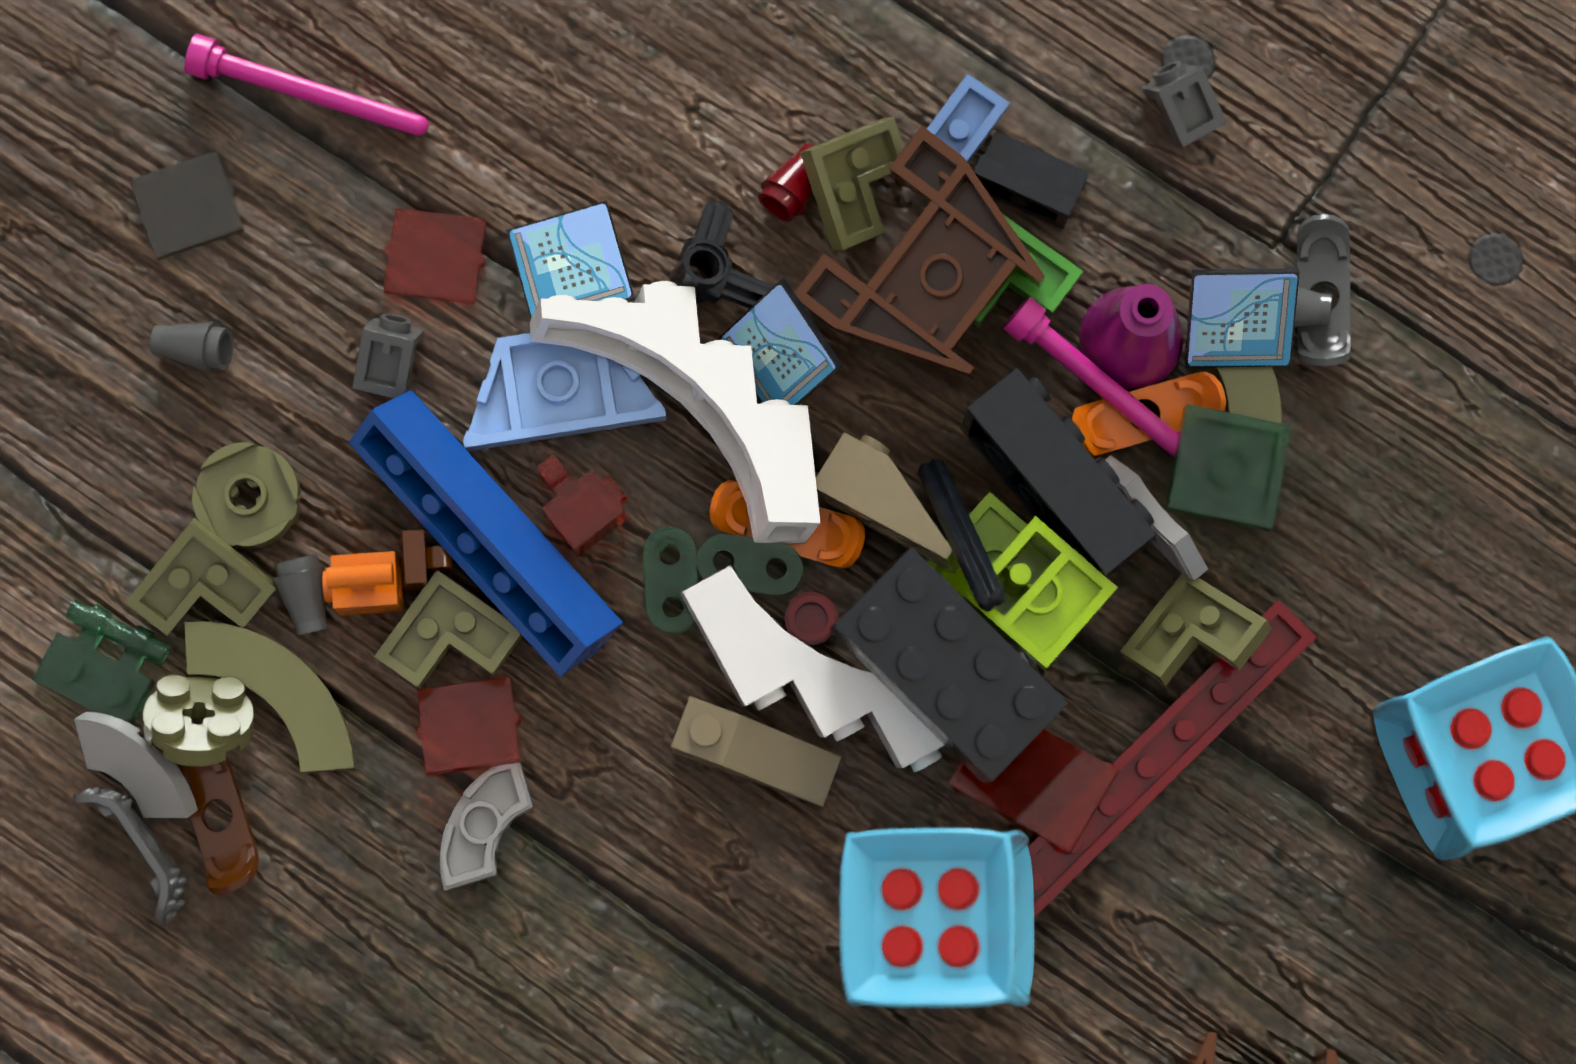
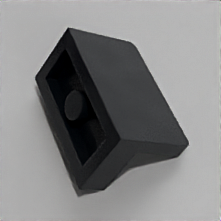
M1001 132L994 133L985 154L981 155L974 169V173L992 198L1061 229H1064L1088 178L1087 171Z

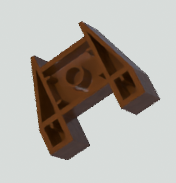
M921 126L889 169L895 179L927 202V207L867 285L824 253L794 293L804 307L839 333L971 378L975 368L954 353V349L1015 270L1039 288L1044 283L1045 276L966 159L925 127Z

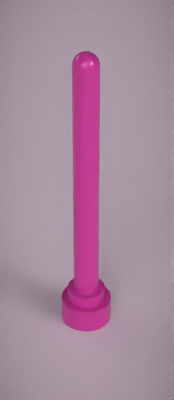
M195 34L189 44L184 63V72L186 74L207 80L210 76L218 78L223 74L416 136L423 135L428 130V121L421 115L229 55L226 48L220 47L216 39Z
M1032 297L1026 298L1011 315L1003 329L1018 342L1024 339L1030 345L1035 341L1194 475L1205 477L1211 472L1212 463L1205 455L1049 326L1051 320L1044 315L1046 309Z

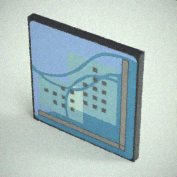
M607 200L506 230L531 319L540 299H548L556 295H568L576 300L601 301L612 297L622 298L627 302L635 300Z
M1299 269L1192 270L1185 367L1291 366Z
M785 279L780 280L719 337L720 340L729 341L733 345L751 346L756 395L761 403L780 399L789 402L790 405H799L843 367Z

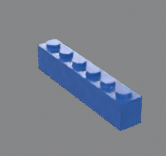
M410 390L370 411L348 443L559 677H562L596 654L622 625L621 619L420 398Z

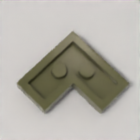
M894 117L880 119L800 152L832 251L845 250L885 233L869 183L890 175L889 167L904 149Z
M193 518L128 597L125 604L166 636H168L200 596L241 628H244L277 587L272 578Z
M436 570L374 657L415 687L421 689L451 646L495 676L523 636L507 618Z
M1181 574L1120 652L1128 662L1166 686L1198 645L1240 671L1272 628L1266 619L1202 579L1197 578L1194 581Z

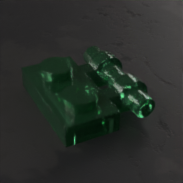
M74 600L67 610L66 619L82 626V631L77 641L57 632L32 680L97 713L107 714L133 725L156 682L138 673V670L144 658L162 665L167 659L171 647L155 639V633L141 625L134 629L112 618V611L98 604L90 607L78 600ZM102 637L124 647V653L119 663L95 651Z

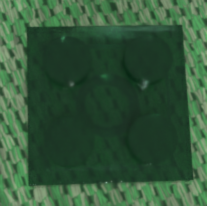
M1187 404L1183 408L1165 510L1267 532L1272 530L1291 425Z

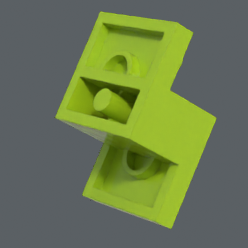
M989 492L969 516L1006 594L1005 603L1002 606H995L991 612L981 610L960 567L954 574L930 560L927 562L1002 637L1005 636L1045 671L1118 587L1039 518L1035 516L1027 525Z

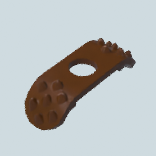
M227 756L225 761L209 766L176 764L188 782L198 811L192 814L190 818L204 859L207 888L213 894L218 895L241 888L256 875L259 867V856L235 776ZM217 799L228 803L232 810V820L229 826L222 831H214L209 828L204 817L207 806Z

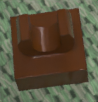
M424 530L402 531L399 538L402 592L422 591L427 584L426 573L434 574L436 570L441 573H449L450 568H452V557L442 546L425 548Z

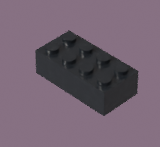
M1016 368L967 407L960 430L1033 517L1039 518L1109 579L1141 553L1155 537L1156 532L1151 528L1155 523L1154 519L1139 500L1133 498L1129 501L1116 486L1120 479L1109 463L1102 457L1094 460L1083 447L1082 443L1085 441V437L1078 426L1067 416L1060 419L1047 404L1051 398L1041 382L1033 375H1029L1026 378Z
M913 547L905 551L828 628L981 782H992L1068 704Z

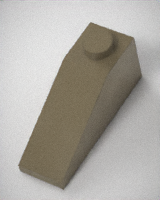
M844 432L816 477L817 495L821 502L845 515L861 520L865 526L908 549L913 547L924 558L955 574L960 566L953 550L888 456L890 450L870 436L863 435L858 440Z
M691 696L688 699L671 745L673 753L822 808L841 760V756L738 713Z

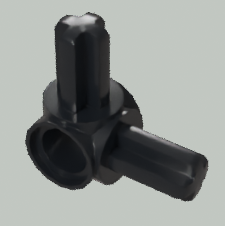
M720 201L718 203L708 202L704 205L695 236L684 241L679 260L670 273V282L675 283L677 286L695 287L696 304L704 301L715 304L719 298H723L750 309L773 286L731 269L732 260L728 259L729 254L724 248V244L734 214L727 207V204ZM690 266L701 268L707 274L708 279L696 276Z

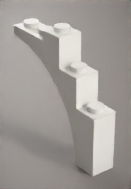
M658 281L650 285L643 284L634 303H628L625 299L617 297L606 298L601 301L576 300L568 295H556L548 299H540L530 321L531 342L577 348L612 359L650 379L678 400L709 432L728 461L747 505L754 543L805 544L820 524L808 405H790L789 402L780 399L768 400L757 404L751 346L733 345V343L726 340H715L706 344H700L695 287L677 286L670 281Z
M731 566L680 594L741 707L754 702L759 711L785 697L786 693L782 686L790 683L819 737H826L832 733L837 742L863 728L864 724L860 717L867 714L896 768H905L910 765L913 771L917 772L942 758L938 749L944 746V744L872 672L859 670L826 657L786 632L754 601ZM1020 652L1019 654L1028 662L1024 653Z

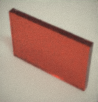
M1043 729L992 782H981L961 762L949 785L954 791L965 794L1056 845L1059 850L1071 853L1117 776L1118 769L1114 768L1112 764L1101 761Z

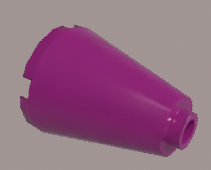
M1151 284L1135 285L1107 292L1099 297L1084 315L1080 328V352L1123 388L1137 390L1160 383L1176 367L1184 344L1182 324L1171 298L1163 289Z

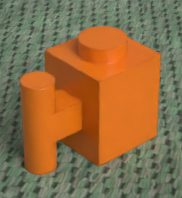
M395 551L330 556L331 567H327L322 575L323 595L326 603L333 602V609L340 616L404 611L401 560Z

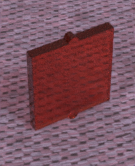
M396 208L391 242L384 248L388 256L383 288L384 293L475 304L479 271L486 264L485 258L482 256L486 219Z
M510 677L417 690L421 726L416 729V734L423 743L425 773L427 776L520 762L516 726L520 725L521 718L514 710Z

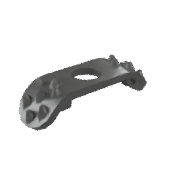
M1329 214L1313 215L1304 220L1298 227L1297 268L1300 271L1298 286L1311 290L1318 284L1327 283L1337 289L1340 298L1338 304L1330 312L1329 326L1297 327L1298 359L1305 364L1327 367L1345 363L1350 360L1351 356L1349 226L1343 219Z
M95 787L94 789L87 788L81 793L74 795L73 803H90L104 817L115 815L157 875L150 882L158 898L155 923L163 926L169 925L172 919L177 916V911L185 904L182 895L187 878L181 877L180 869L176 868L141 815L132 805L129 794L115 793L114 789L108 790L107 788L100 790L98 787Z

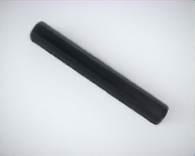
M933 458L929 463L921 464L918 475L973 597L981 610L991 612L995 606H1002L1005 603L1006 594L944 461L938 458Z

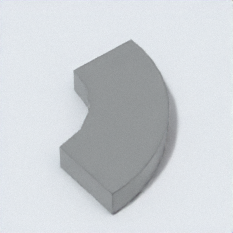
M1111 455L1105 459L1118 475L1120 482L1116 486L1129 501L1136 498L1152 515L1155 523L1151 528L1156 532V535L1151 540V543L1182 574L1195 581L1208 570V567L1189 533L1179 526L1159 505L1139 475Z
M84 712L74 719L87 769L105 772L121 782L135 798L143 818H188L198 811L193 793L176 763L163 758V755L153 746L151 748L145 739L140 736L142 732L140 729L122 719L97 712Z
M518 755L502 761L480 775L465 790L445 826L440 848V871L444 891L498 875L496 853L502 834L515 818L534 808Z

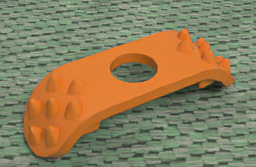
M1206 371L1129 392L1137 400L1147 399L1152 401L1158 408L1159 418L1177 433L1220 420L1226 407V396L1221 382L1213 374ZM1104 399L1084 404L1074 409L1072 421L1083 433L1085 441L1082 445L1092 457L1152 440Z
M727 480L721 483L714 492L709 509L710 521L713 527L721 532L754 542L747 505L738 482ZM819 507L820 524L805 544H759L837 568L847 569L860 556L865 541V527L862 521L855 517Z

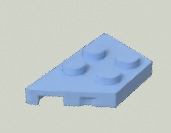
M526 333L497 338L490 359L491 365L487 377L482 383L477 397L478 404L469 431H466L463 442L464 448L467 451L665 421L667 419L665 408L652 394L639 373L612 359L577 348L531 342V334Z

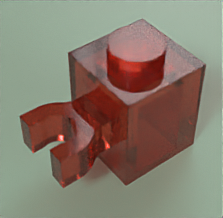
M554 454L537 466L540 476L557 495L542 507L545 517L577 558L628 520L626 512L622 507L628 501V498L610 475L601 480L592 469L574 482Z

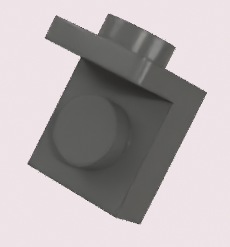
M1176 61L1156 70L1153 73L1155 80L1142 87L1146 98L1155 99L1176 146L1185 147L1227 123L1203 67L1188 64L1182 65L1181 61Z
M382 314L380 318H373L362 331L352 389L390 398H396L408 392L416 348L423 339L424 329L411 326L412 321L400 315Z

